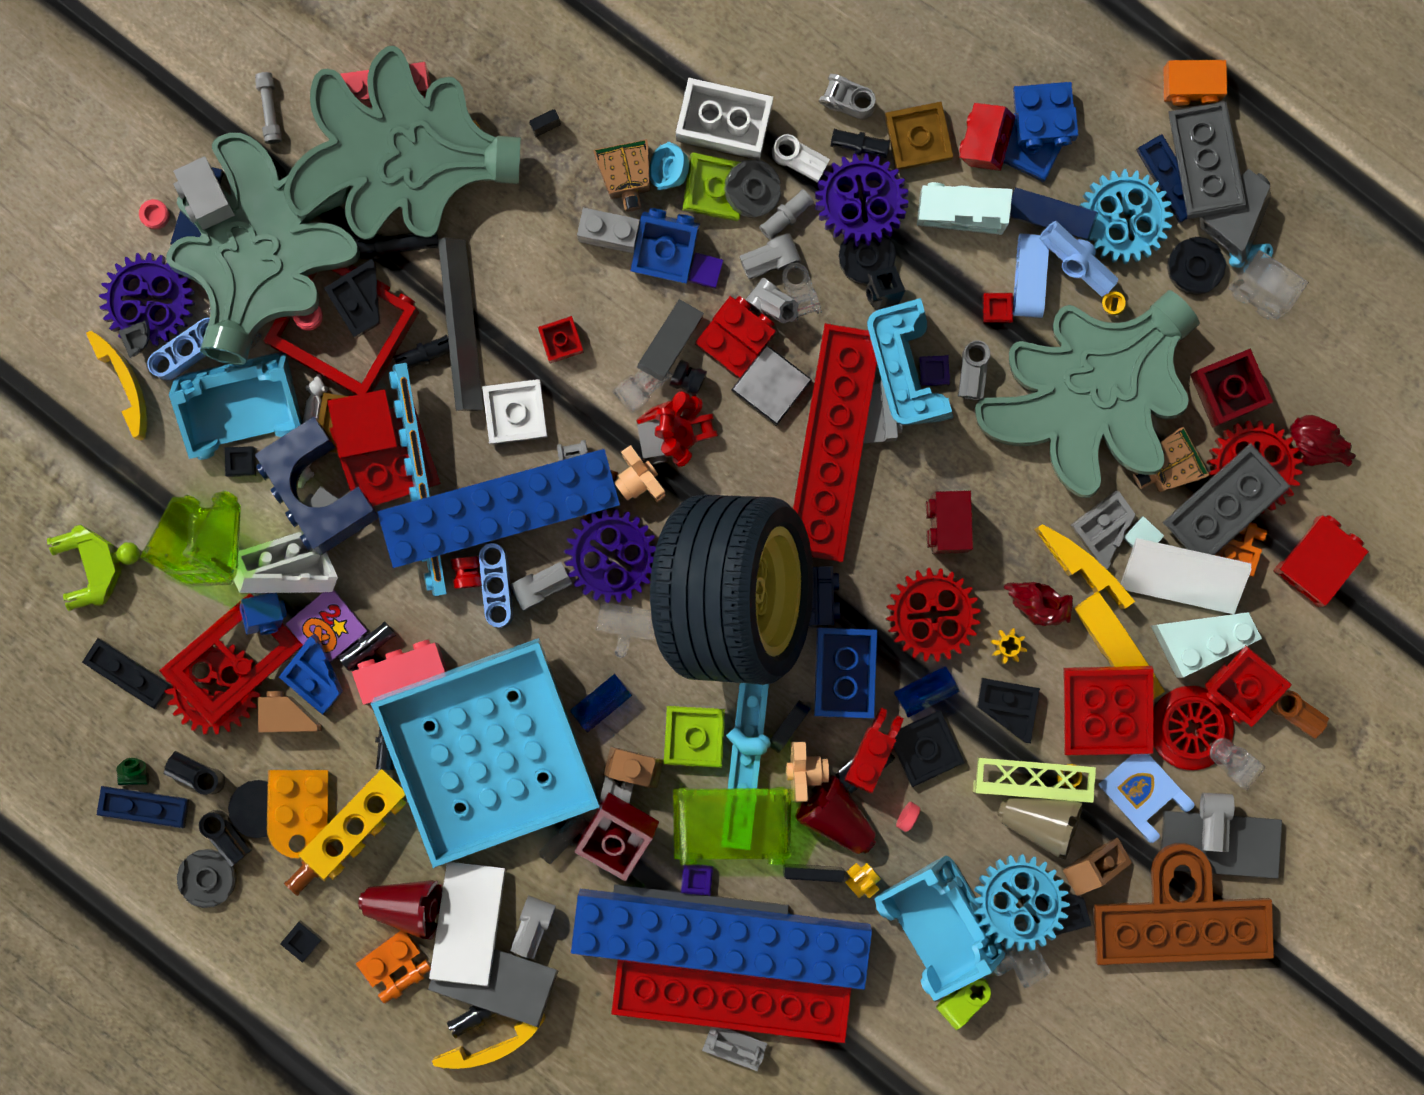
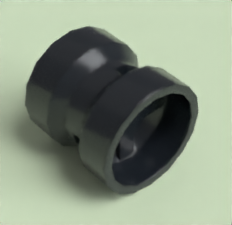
M681 359L674 371L669 386L675 389H685L689 395L697 396L707 371L701 368L694 369L690 367L688 362Z

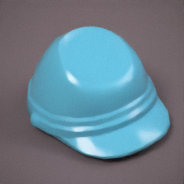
M671 142L660 145L655 150L650 162L649 179L651 183L658 187V190L673 188L683 184L689 171L688 156L680 147Z

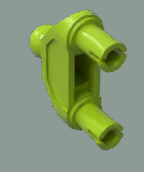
M81 524L74 526L71 532L47 538V544L53 546L49 547L53 556L77 548L82 558L89 584L86 588L63 594L64 601H71L65 603L68 611L89 604L94 606L106 604L122 573L119 562L125 565H132L140 557V550L134 543L125 542L115 551L112 543Z

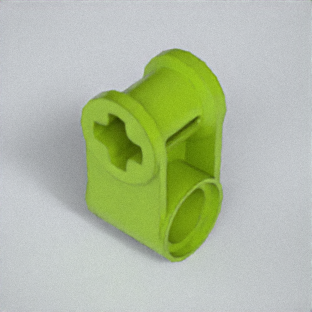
M982 977L946 995L936 1006V1009L955 1030L964 1026L990 999L991 989L987 980ZM983 985L981 988L983 994L980 996L976 993L971 995L973 993L971 986L980 987Z

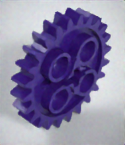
M865 153L863 161H859L857 155L853 154L852 162H848L845 157H842L841 167L833 162L831 165L833 173L829 171L823 172V178L826 181H818L820 191L815 192V199L820 201L816 202L815 209L822 211L819 213V221L827 220L825 230L835 228L834 238L842 233L844 235V243H847L850 238H854L855 245L858 246L860 240L865 239L866 244L870 246L872 237H875L880 243L882 242L883 232L891 237V226L897 229L900 228L901 222L899 219H905L906 211L903 209L908 208L909 201L903 199L908 196V189L902 188L905 184L904 178L896 179L899 173L898 169L889 171V161L881 166L879 165V156L871 162L867 153ZM857 176L861 178L862 195L864 201H866L865 213L868 219L867 223H864L862 220L861 202L858 198V185L855 179ZM876 180L881 185L877 188H871L866 183ZM846 184L851 186L852 190L842 192L838 187ZM875 207H881L885 210V213L876 215L871 210ZM852 211L857 217L847 219L842 214Z
M148 252L146 260L139 253H136L135 262L125 257L126 266L122 267L116 263L115 267L118 271L116 275L107 272L108 277L112 281L101 284L108 290L107 293L99 294L101 299L107 301L106 304L100 306V309L109 312L103 317V320L113 322L109 328L113 332L148 320L150 326L149 339L152 344L158 346L159 338L168 343L170 342L169 333L172 332L176 336L180 335L177 330L178 325L187 328L188 325L183 321L184 316H193L187 310V307L195 305L194 301L188 299V296L193 295L195 291L191 288H185L191 283V280L188 277L181 278L183 275L174 272L168 263L165 264L166 258L163 255H159L156 261L154 255ZM134 278H139V287L135 291H129V282ZM168 280V289L163 293H158L157 285L159 282ZM148 295H150L152 298L156 300L172 299V303L165 304L162 302L147 301L145 305L139 300L123 301L122 297L131 296L134 298L147 299ZM131 307H137L136 317L132 320H127V310ZM166 309L164 320L156 322L154 316L157 310Z
M615 508L611 516H608L606 510H601L600 518L594 513H590L591 522L588 523L581 518L580 522L583 528L581 530L572 528L573 532L577 535L576 538L566 539L573 546L571 549L564 550V553L571 555V559L565 561L564 564L574 568L567 574L569 577H578L574 582L575 587L585 585L582 591L584 595L593 590V599L596 601L601 594H603L604 602L609 603L611 595H614L618 603L621 602V594H625L629 599H632V589L640 593L642 592L639 585L641 581L650 584L646 574L652 573V568L649 566L650 563H653L654 557L651 556V553L656 550V546L649 545V542L655 536L644 534L649 528L648 525L645 524L638 527L639 517L636 516L629 521L630 512L625 511L621 517H619L618 509ZM606 528H612L615 532V537L610 543H603L601 540V533ZM595 540L611 552L616 549L614 554L632 567V571H627L613 560H609L606 563L608 557L593 547L590 541ZM631 544L636 545L638 548L637 556L632 560H627L624 555L626 547ZM588 552H596L598 555V561L592 567H587L584 564V557ZM614 568L620 569L621 579L617 583H609L607 579L609 571Z

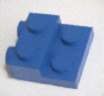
M1071 82L1014 86L1013 99L1018 146L1026 145L1027 149L1043 147L1044 143H1054L1055 146H1068L1077 139L1076 107L1073 104Z
M650 208L649 212H643L630 271L687 284L700 224L695 223V218L689 215L678 214L677 219L667 217L666 211L657 208Z

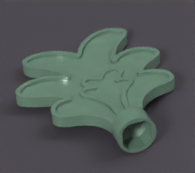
M387 46L376 55L368 72V93L372 109L365 106L354 96L342 76L335 70L321 69L314 76L310 90L311 110L317 125L329 141L312 148L296 162L286 179L284 194L286 203L291 211L297 216L305 217L335 194L353 187L346 200L345 214L350 228L359 238L369 240L375 237L387 219L399 208H402L403 219L407 228L416 236L429 238L437 233L447 202L462 187L478 181L519 184L521 137H494L482 131L473 122L468 113L463 87L453 77L439 78L434 81L427 89L424 99L413 81L409 64L402 51L396 46Z
M227 133L214 140L212 149L227 176L231 195L224 190L223 192L235 216L205 230L202 229L198 221L194 222L193 224L198 228L201 236H186L178 239L170 246L166 260L174 272L196 281L205 289L208 295L211 309L210 319L200 351L205 356L223 363L243 365L247 362L252 338L266 323L280 317L306 316L318 309L320 295L315 284L307 276L320 271L335 270L355 264L360 257V251L352 236L344 229L328 223H309L318 215L343 205L347 200L350 188L335 194L308 216H297L291 211L285 200L284 187L288 176L280 180L277 169L264 147L248 135ZM178 196L177 205L181 212L190 220L185 210L189 203L186 197L181 199Z
M1171 290L1163 294L1141 316L1121 323L1103 322L1089 316L1075 306H1064L1055 315L1053 322L1054 338L1061 347H1047L1019 341L1013 344L1009 350V366L1013 377L1021 386L1035 393L1017 397H993L979 400L975 407L977 424L986 436L1007 445L1031 446L1050 441V459L1056 476L1069 491L1081 498L1092 497L1100 488L1101 474L1098 451L1102 437L1114 458L1123 467L1138 474H1157L1163 468L1164 453L1154 431L1151 414L1157 418L1168 420L1177 418L1186 411L1189 401L1188 394L1176 375L1173 356L1178 342L1183 340L1200 324L1199 319L1192 308Z

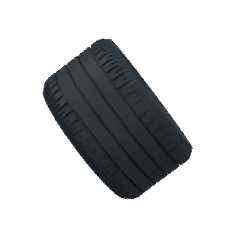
M703 494L692 496L682 502L668 517L659 536L654 554L650 585V606L653 630L659 650L672 669L687 679L760 685L778 681L792 669L798 660L806 640L811 618L813 561L804 523L798 513L787 502L775 497Z

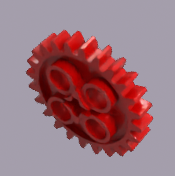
M1248 420L1244 423V430L1237 423L1233 425L1234 433L1228 429L1223 432L1226 440L1222 438L1215 440L1216 444L1220 447L1219 449L1212 448L1209 450L1212 455L1216 456L1215 459L1206 461V464L1214 466V470L1208 472L1209 476H1214L1237 455L1235 449L1238 444L1246 447L1251 443L1255 447V442H1258V452L1264 458L1266 448H1272L1275 451L1276 460L1269 463L1291 487L1300 485L1294 479V476L1303 474V471L1295 469V465L1303 462V460L1293 456L1299 449H1290L1289 444L1293 441V438L1284 440L1282 438L1284 429L1274 433L1273 423L1264 429L1263 421L1260 420L1256 423L1255 428H1253L1251 421ZM1290 488L1268 507L1270 512L1276 510L1275 502L1281 506L1286 504L1283 495L1287 497L1294 496Z
M927 568L926 575L923 577L919 570L915 571L916 580L913 581L909 576L904 577L907 586L904 587L901 584H897L896 588L900 594H890L889 596L895 601V605L886 606V609L893 611V615L885 619L886 621L894 622L895 626L891 627L888 632L898 633V636L893 641L894 643L903 640L905 644L901 651L905 652L909 648L913 649L912 658L917 657L919 653H923V661L927 662L930 654H933L935 662H939L940 654L943 653L946 659L949 660L951 659L950 650L953 649L957 654H961L962 651L959 646L961 643L965 646H970V642L966 638L967 635H977L971 629V625L980 624V621L973 619V615L981 612V610L972 608L971 604L975 603L978 598L968 597L973 588L963 589L961 587L964 578L957 582L953 581L954 572H950L947 577H943V568H940L936 575H933L931 568ZM948 591L952 594L954 600L950 607H943L939 603L938 598L941 592ZM920 594L924 598L925 604L921 610H915L910 606L909 600L911 595ZM931 607H934L935 612L951 610L959 612L957 616L936 618L935 623H932L931 618L914 620L907 618L908 614L927 613L931 610ZM945 620H951L956 625V632L951 637L944 635L941 630V625ZM918 622L923 623L927 627V635L923 639L916 638L912 633L914 624Z
M234 644L228 649L237 659L244 658L246 655L244 650L236 655V646ZM214 645L183 671L193 682L212 685L213 681L217 680V684L225 688H230L236 683L228 684L224 681V672L227 669L233 668L234 664L218 647L214 648ZM250 659L249 661H250L251 666H252L253 663H254V661H253L252 659ZM201 663L208 664L210 668L208 676L203 679L196 678L194 674L196 666ZM174 687L165 690L166 694L174 695V698L167 704L169 706H178L173 715L175 717L184 715L181 721L182 725L192 721L191 730L194 732L201 725L204 735L208 734L210 727L213 728L216 735L220 734L221 727L223 726L230 733L232 729L231 723L233 722L242 727L240 717L244 716L250 719L251 716L247 712L248 708H258L252 702V699L261 697V694L253 689L211 726ZM199 688L212 702L224 693L222 691H215L214 695H211L209 690Z

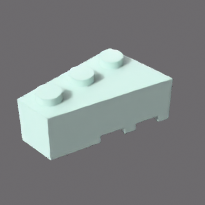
M928 183V186L923 185L920 191L917 225L1002 235L1009 224L1013 189L976 188L970 186L951 187L945 186L942 183Z
M1249 612L1151 626L1177 678H1183L1244 648L1246 645L1248 646L1262 639Z

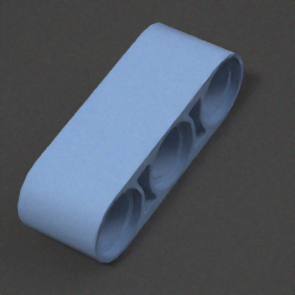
M1019 234L1013 316L1043 318L1049 248L1039 239L1040 235Z
M210 318L198 321L152 353L147 361L149 371L162 380H171L203 359L205 355L200 349ZM192 342V353L188 356H183L181 353L184 344ZM163 359H168L169 368L165 372L159 373V362Z
M489 543L483 546L479 552L484 614L486 621L496 628H504L513 619L508 556L503 547L496 543ZM492 549H497L501 554L500 561L494 565L488 564L486 561L487 553ZM494 578H501L504 583L503 590L497 594L491 593L489 590L490 581ZM496 607H504L507 613L505 620L500 623L494 622L492 611Z

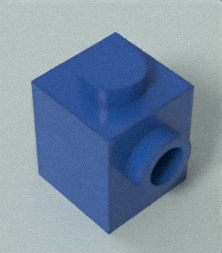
M277 593L242 599L239 607L246 635L258 632L261 635L275 633L278 631L277 628H281L283 618L287 616L284 601L278 600Z

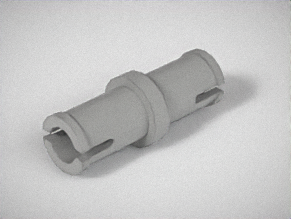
M802 189L787 204H781L777 208V212L759 226L765 237L772 240L786 226H792L796 222V218L810 205L814 204L811 196Z

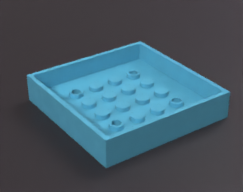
M540 638L377 696L371 702L433 868L600 807L598 795ZM509 691H516L518 698L510 700L507 694ZM432 721L435 724V728L427 730L424 723ZM542 772L547 773L549 778L547 781L542 782L538 779V774ZM463 803L466 809L459 812L455 809V805Z

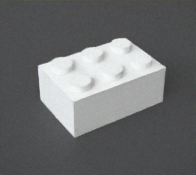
M688 78L676 129V141L760 160L772 110L773 96Z

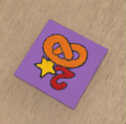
M334 589L332 592H323L286 623L302 645L305 644L311 635L316 634L330 663L358 641L359 637L364 636L368 632Z

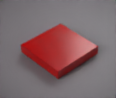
M385 389L327 400L339 458L397 447Z

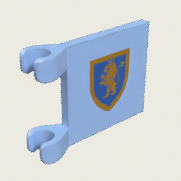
M1132 754L1098 784L1149 843H1154L1159 839L1160 835L1147 820L1169 800L1173 799L1184 812L1190 811L1195 806L1194 802L1176 785L1149 754Z

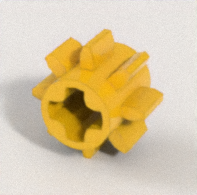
M1015 628L1010 629L1009 635H1005L1002 630H999L998 635L1000 638L998 640H990L991 644L996 645V651L992 653V656L999 654L1003 656V664L1007 663L1008 657H1012L1015 662H1019L1017 654L1019 652H1027L1026 648L1021 647V641L1025 639V636L1018 638L1014 636ZM1010 638L1012 639L1011 644L1015 645V650H1011L1007 654L1005 653L1006 648L1002 647V642H1006Z
M855 863L846 871L850 878L845 883L859 899L864 894L870 899L880 890L876 884L881 878L868 863L862 867Z

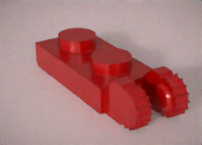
M882 707L878 711L871 727L867 729L844 781L870 794L873 793L896 742L895 737L904 719L897 715L892 721L887 735L878 731L887 716V710Z

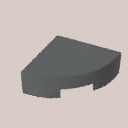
M148 320L119 331L129 358L137 356L146 347L150 337Z

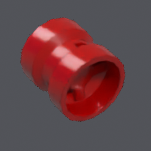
M479 556L451 560V566L456 575L453 580L454 589L482 586L481 576L478 571L480 567Z

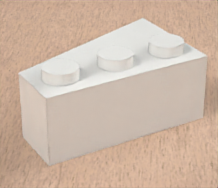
M303 532L234 552L229 564V571L239 593L332 592L338 576L327 552L320 556L314 549L309 551L300 539V536L304 534Z

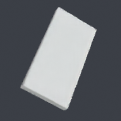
M1136 538L1121 585L1126 591L1235 614L1252 569L1251 563Z
M455 862L447 863L430 980L489 987L506 873L505 868Z

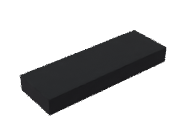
M97 638L82 663L153 709H157L165 698V690L172 687L169 682L101 638Z

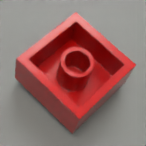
M572 316L538 327L550 364L584 353Z

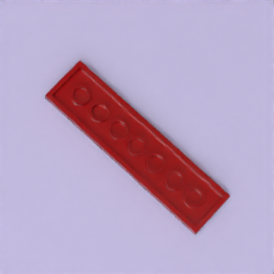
M827 323L824 324L793 509L798 513L806 528L812 557L843 562L877 361L868 330Z
M618 959L611 1015L845 1043L851 988Z

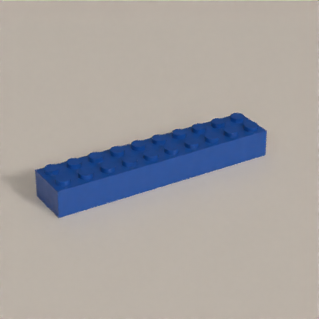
M580 888L577 897L571 954L865 990L872 929L868 923Z

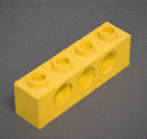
M381 769L298 855L299 858L324 882L329 877L334 880L345 868L342 863L349 856L354 859L365 848L366 845L363 841L370 834L375 837L386 826L383 820L391 812L396 815L407 804L404 800L406 795L403 788ZM378 798L382 800L384 809L379 813L370 812L367 804L371 799ZM351 820H359L363 823L364 829L360 834L352 835L347 831V824ZM332 841H338L343 846L342 853L336 857L330 856L326 852V846Z

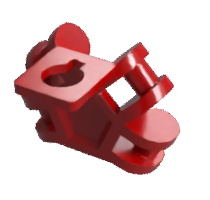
M683 391L678 392L671 401L650 408L636 420L638 424L653 419L660 421L659 425L655 427L654 435L664 440L661 452L666 456H673V462L678 467L685 466L691 460L692 453L688 449L696 442L718 437V432L713 429L712 420H714L713 414L696 417L702 409V399L696 396L690 398L689 394ZM700 424L702 434L694 435L692 425Z

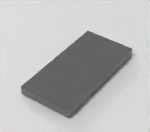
M1226 100L1168 111L1187 218L1192 219L1246 209V200Z
M1250 443L1162 523L1186 549L1215 555L1291 486Z
M1163 811L1161 850L1174 843H1187L1195 846L1206 855L1211 864L1213 874L1279 878L1282 820L1233 816V819L1230 821L1229 852L1202 850L1203 819H1201L1200 813ZM1179 865L1174 871L1190 872V869L1186 865Z
M494 949L489 987L431 980L428 990L539 1028L559 971Z

